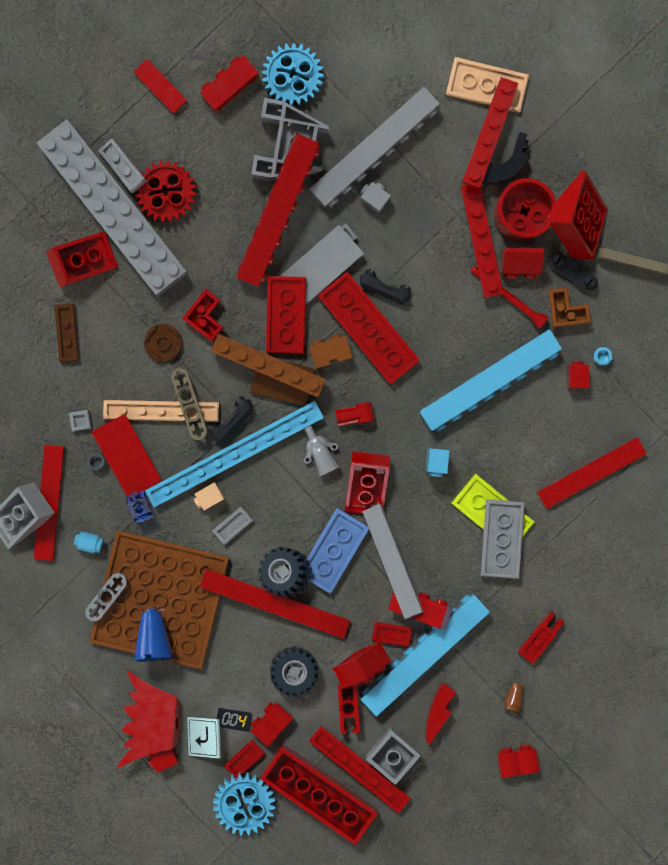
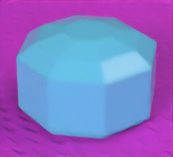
M607 347L597 348L593 353L594 362L599 366L608 365L612 360V351Z

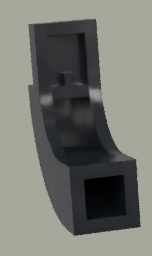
M520 132L518 134L512 156L509 160L501 164L489 163L482 182L483 185L505 183L521 171L529 157V154L522 153V151L526 152L529 140H526V133Z

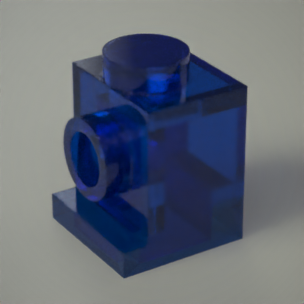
M144 491L133 492L126 498V505L135 524L153 518V510Z

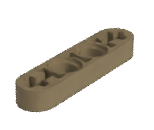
M599 248L598 259L668 276V264L607 248Z
M177 368L172 372L171 379L189 433L193 439L202 440L207 436V428L189 374L186 370ZM177 372L185 374L183 382L184 384L189 383V386L178 390L177 386H181L179 380H175V377L178 376ZM183 390L191 391L192 397L190 400L185 401L181 398ZM190 408H195L198 411V415L194 419H190L187 416V411ZM201 419V423H197L200 429H204L201 437L193 434L196 428L194 424L190 426L189 422H196Z

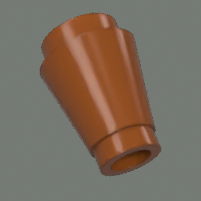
M512 683L504 701V709L519 712L520 708H522L523 685Z

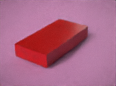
M375 621L372 641L410 647L413 628Z
M251 739L224 764V767L235 778H238L239 772L243 775L265 752Z

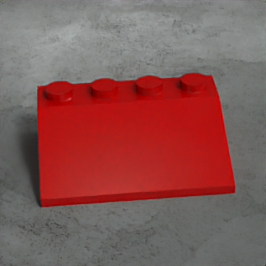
M581 171L553 204L552 211L548 215V222L572 258L594 260L608 208L586 171Z

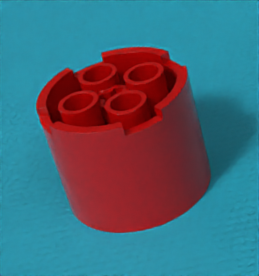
M531 178L519 179L509 184L497 199L493 211V218L498 231L504 237L518 243L530 242L540 237L551 226L548 222V215L552 211L553 204L556 202L553 192L543 182ZM521 208L523 211L527 210L528 213L525 216L524 214H519Z

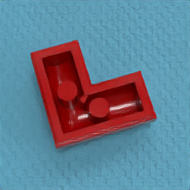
M205 288L182 319L213 343L218 334L222 333L224 327L209 315L221 300Z

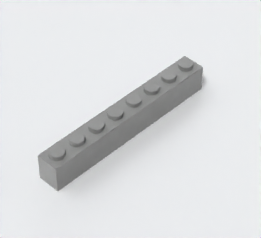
M423 87L310 188V193L324 208L328 206L330 208L339 201L338 197L342 193L346 195L353 188L352 184L354 182L362 181L367 176L366 172L370 168L374 170L380 165V159L383 156H390L396 150L395 146L399 142L403 144L409 139L411 131H418L424 125L423 121L427 117L431 119L436 115L440 103Z

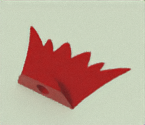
M128 670L129 679L137 693L129 692V694L137 704L124 707V711L134 721L126 724L121 731L134 737L124 744L123 747H131V749L121 759L116 769L144 756L173 749L178 743L181 703L178 697L151 686Z

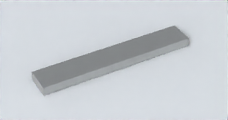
M382 504L364 510V517L404 618L408 619L424 612Z

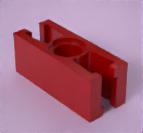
M337 683L341 734H346V731H348V727H344V718L354 717L356 726L352 729V733H360L357 687L353 688L352 698H343L342 689L344 688L341 683ZM346 703L353 704L354 709L351 712H346L343 709Z

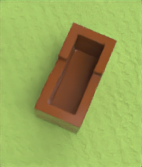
M341 334L331 336L330 341L323 342V339L312 342V346L309 349L316 370L330 366V361L336 359L337 363L353 358L346 336L342 337Z

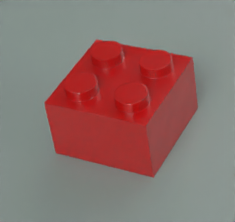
M380 641L355 651L332 669L344 689L350 686L355 688L363 682L368 683L373 680L375 673L379 674L386 670L385 666L391 660Z

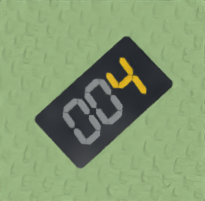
M219 708L217 719H219L221 728L249 732L252 713Z

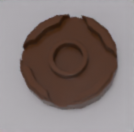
M159 324L147 331L144 338V347L146 353L152 359L158 362H168L179 355L182 349V338L174 327L168 324Z

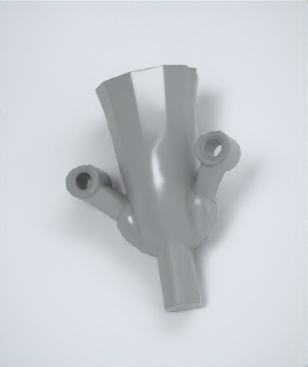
M312 426L305 428L309 441L306 446L307 453L304 462L306 464L311 463V455H313L319 477L339 468L340 465L327 448L330 447L332 451L338 449V445L328 442L324 437L316 436Z

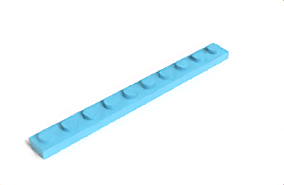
M314 401L145 490L153 507H156L324 417Z

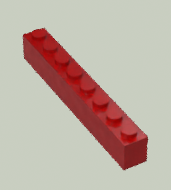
M296 132L236 273L238 279L255 286H259L260 282H264L267 272H265L266 267L272 264L275 256L272 253L275 247L278 248L281 243L282 237H280L283 229L286 230L290 221L288 219L290 211L294 212L297 201L295 199L304 189V178L311 173L313 166L310 164L313 157L317 158L319 154V142Z

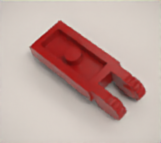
M553 611L547 614L517 651L532 664L557 635L556 632L564 623V620L560 618L552 629L547 627V624L555 615Z

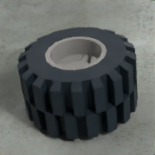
M277 547L276 550H270V554H265V560H261L262 568H259L258 573H261L259 580L263 581L261 585L263 588H267L266 591L282 597H295L297 593L301 594L304 592L303 587H308L307 581L311 580L312 577L309 576V573L312 572V568L308 567L310 562L306 560L304 554L286 547Z
M285 648L283 651L278 652L272 660L270 666L272 683L284 695L299 697L304 693L307 694L310 689H313L315 682L318 680L319 670L316 660L304 648Z

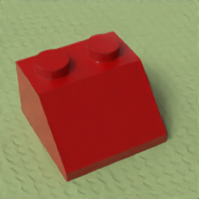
M505 248L501 252V275H506V279H517V276H525V279H536V276L542 273L544 248Z

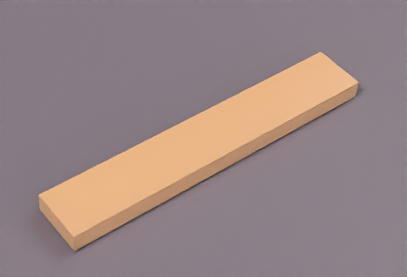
M104 400L103 419L114 420L126 413L129 420L185 421L179 402ZM198 402L204 421L219 422V402ZM188 409L187 416L190 419L196 418L198 415L197 409Z

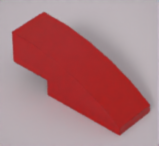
M441 681L435 691L427 714L425 739L428 744L432 742L452 713L446 706L456 691L443 681Z

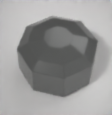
M95 452L88 456L87 464L91 470L99 471L105 468L107 460L103 454Z

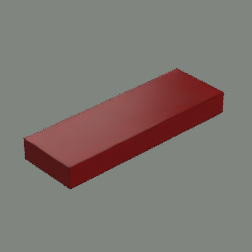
M148 59L133 71L173 114L187 102L185 97Z

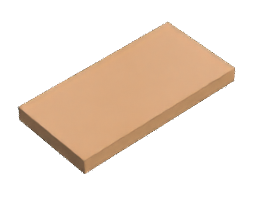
M455 57L446 96L490 106L500 77L519 83L509 111L520 113L529 75Z

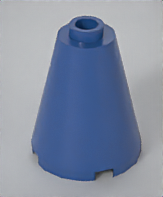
M146 609V613L141 615L134 661L155 662V660L162 659V661L173 659L172 649L161 612H157V609Z

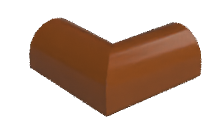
M568 287L548 289L552 328L591 323L589 304L570 306Z

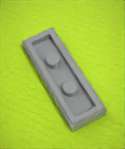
M113 138L98 150L131 193H134L147 182Z

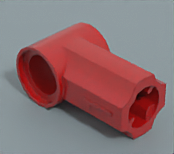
M372 402L335 410L338 426L375 421Z

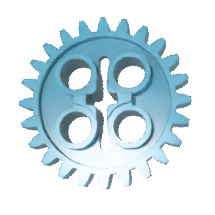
M285 43V49L283 50L278 46V53L272 50L271 54L273 57H266L269 64H263V67L267 70L262 71V75L266 76V78L262 79V82L268 83L265 86V90H271L269 96L276 95L275 100L283 99L282 101L284 102L290 101L291 106H293L294 101L297 102L298 106L301 104L300 100L308 103V96L314 99L312 92L319 93V89L316 86H322L323 84L318 79L324 78V74L319 73L323 70V66H317L321 60H314L316 53L314 52L310 55L309 47L304 51L303 44L296 48L295 43H293L292 48H289L288 44ZM284 59H289L292 63L290 66L285 67L281 62ZM302 65H308L310 70L302 72L299 68ZM281 69L284 72H277L276 70ZM295 71L296 76L290 78V74ZM278 77L286 79L283 85H278L275 81ZM300 77L309 78V80L306 81V80H304V79H302V78H300ZM302 83L304 88L301 91H297L294 89V85Z
M239 772L238 778H235L232 774L231 781L225 778V786L219 784L220 791H215V796L218 798L213 799V803L217 804L213 806V811H219L215 817L221 818L219 824L226 823L225 830L232 827V833L234 834L236 830H239L240 835L245 830L250 835L251 829L258 833V826L264 829L263 822L270 823L268 816H274V812L271 811L275 809V804L272 803L275 801V797L271 796L273 789L267 790L269 785L263 784L261 779L256 780V774L250 778L249 772L246 773L245 777H242L241 772ZM247 788H252L254 793L249 795L244 791ZM237 789H240L245 804L247 803L248 811L252 816L251 819L247 815L244 804H241V797L236 791ZM234 796L237 800L229 802L227 797ZM255 805H259L262 807V809L256 812L252 809V807ZM242 813L244 818L237 819L235 814Z

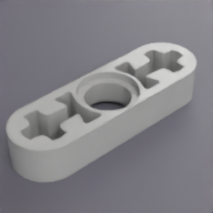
M113 574L86 608L85 614L90 621L101 619L127 586L128 579L125 574ZM122 577V586L118 585L114 590L107 587L108 585L112 587L115 584L114 578ZM108 591L111 593L112 600L110 602L102 600L101 595L103 592ZM96 600H98V602L101 605L106 606V608L104 609L103 607H101L98 610V614L100 615H95L94 617H92V611L90 609H95L99 605L98 603H96Z

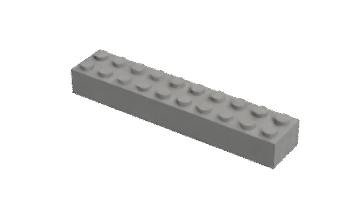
M67 119L37 142L38 146L157 297L188 274Z

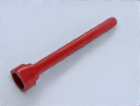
M471 267V273L479 278L477 267ZM502 287L503 295L501 296L533 319L534 326L540 329L549 317L544 313H536Z

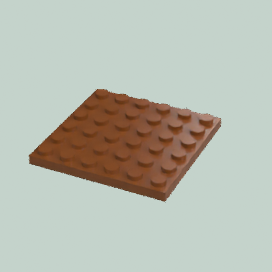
M117 530L103 586L115 573L125 574L128 583L103 617L98 621H94L89 642L135 653L141 615L146 613V609H157V612L162 614L173 653V659L166 661L202 669L220 594L200 588L199 586L206 568L225 575L229 557ZM122 577L114 578L115 584L112 587L110 585L107 587L114 590L118 585L122 586ZM105 591L102 593L101 598L104 602H110L112 595L110 592ZM99 603L96 615L99 616L100 614H98V610L101 607L105 609L106 606H103Z

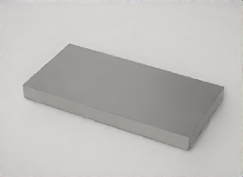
M338 225L281 276L306 277V304H308L364 253L341 226Z
M486 499L480 576L519 579L525 502Z

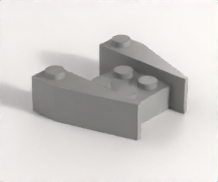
M264 98L260 121L279 124L274 158L254 155L251 178L267 181L276 180L296 132L316 141L317 132L327 133L329 126L284 101ZM313 166L310 175L320 174L322 167Z

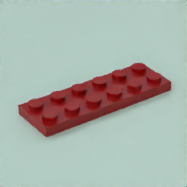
M348 272L318 295L319 299L390 385L420 361Z

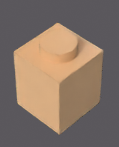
M214 482L195 493L196 498H194V501L199 509L203 508V510H206L225 499L217 483Z

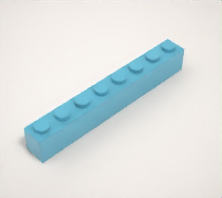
M549 329L419 411V414L430 431L435 429L438 432L446 427L445 423L450 419L454 422L462 417L461 412L466 409L470 412L478 407L477 402L484 399V401H487L495 396L493 392L500 389L503 391L511 386L510 381L515 378L519 381L527 376L526 371L532 368L535 371L543 366L542 361L545 359L552 360L559 355L558 351L562 348Z
M473 593L465 595L460 600L461 604L456 609L453 607L446 629L432 626L433 630L428 635L424 633L417 640L419 643L414 648L410 646L403 653L405 656L401 660L396 659L390 664L389 667L391 669L386 673L382 672L375 678L376 683L372 686H366L361 691L362 695L360 698L376 717L490 613Z

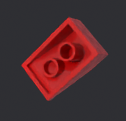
M105 231L52 247L46 252L60 288L118 267Z
M352 451L344 512L363 514L364 510L378 504H382L384 508L390 456Z

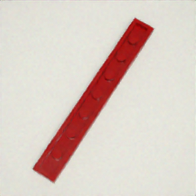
M207 568L199 586L200 588L343 639L350 623L349 619L287 597L273 595V593H269L265 589Z

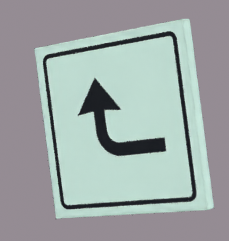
M187 717L189 756L221 758L219 719Z

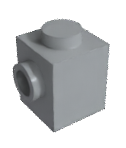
M372 182L370 186L366 184L361 190L360 194L362 196L360 200L379 214L389 201L391 195L385 192L386 188L382 184Z

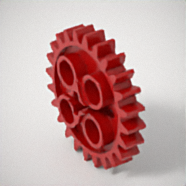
M159 160V166L157 167L152 163L151 170L145 167L147 173L141 174L147 182L136 190L139 193L135 195V198L141 199L137 202V205H144L141 211H148V218L154 215V221H157L160 217L162 223L165 222L166 218L172 223L173 217H176L179 221L180 214L186 217L185 210H192L189 204L196 203L191 198L197 196V193L192 192V190L197 188L196 185H191L194 178H188L190 171L184 173L185 167L183 165L178 169V163L175 162L171 166L169 160H167L166 165H163L162 161ZM173 176L179 178L176 185L169 184V179ZM154 179L160 181L157 188L150 187V182ZM166 187L168 188V190H170L167 196H165L163 193H158L153 196H149V193L151 192H163L164 188ZM178 188H183L182 191H171ZM175 195L182 197L179 204L172 203V198ZM157 198L163 200V204L160 207L153 206V202Z

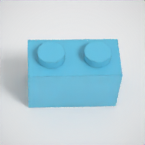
M427 449L425 471L430 472V476L442 477L443 473L447 474L450 450Z

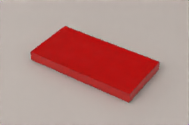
M268 276L266 353L305 354L306 277Z
M126 413L91 431L128 499L162 481Z

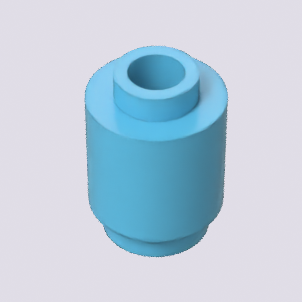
M81 531L80 535L76 534L74 545L77 546L76 550L95 554V552L100 553L103 538L96 534Z

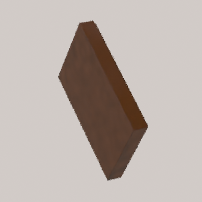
M286 362L312 374L314 373L315 368ZM256 371L254 372L250 393L306 406L308 393Z

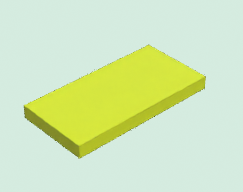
M474 474L451 504L484 530L486 499L509 500L477 474ZM524 514L522 537L534 524V521L526 514Z

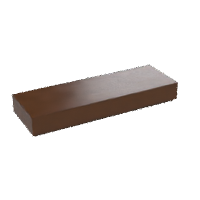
M54 305L59 362L79 361L75 305Z

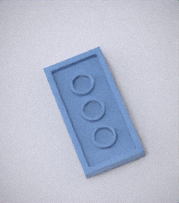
M336 508L306 559L310 562L308 567L312 568V572L309 573V576L312 577L308 581L331 594L368 532L369 527Z

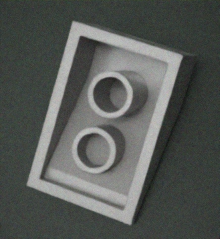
M34 482L17 487L0 505V538L8 549L14 547L43 525L54 514V511Z

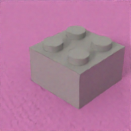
M390 726L365 756L370 764L396 785L421 755L412 744Z

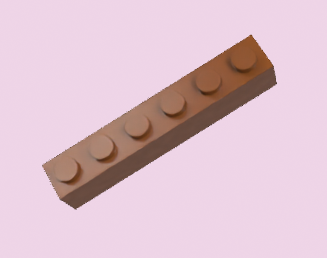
M218 334L211 350L213 354L317 398L326 381L322 377Z

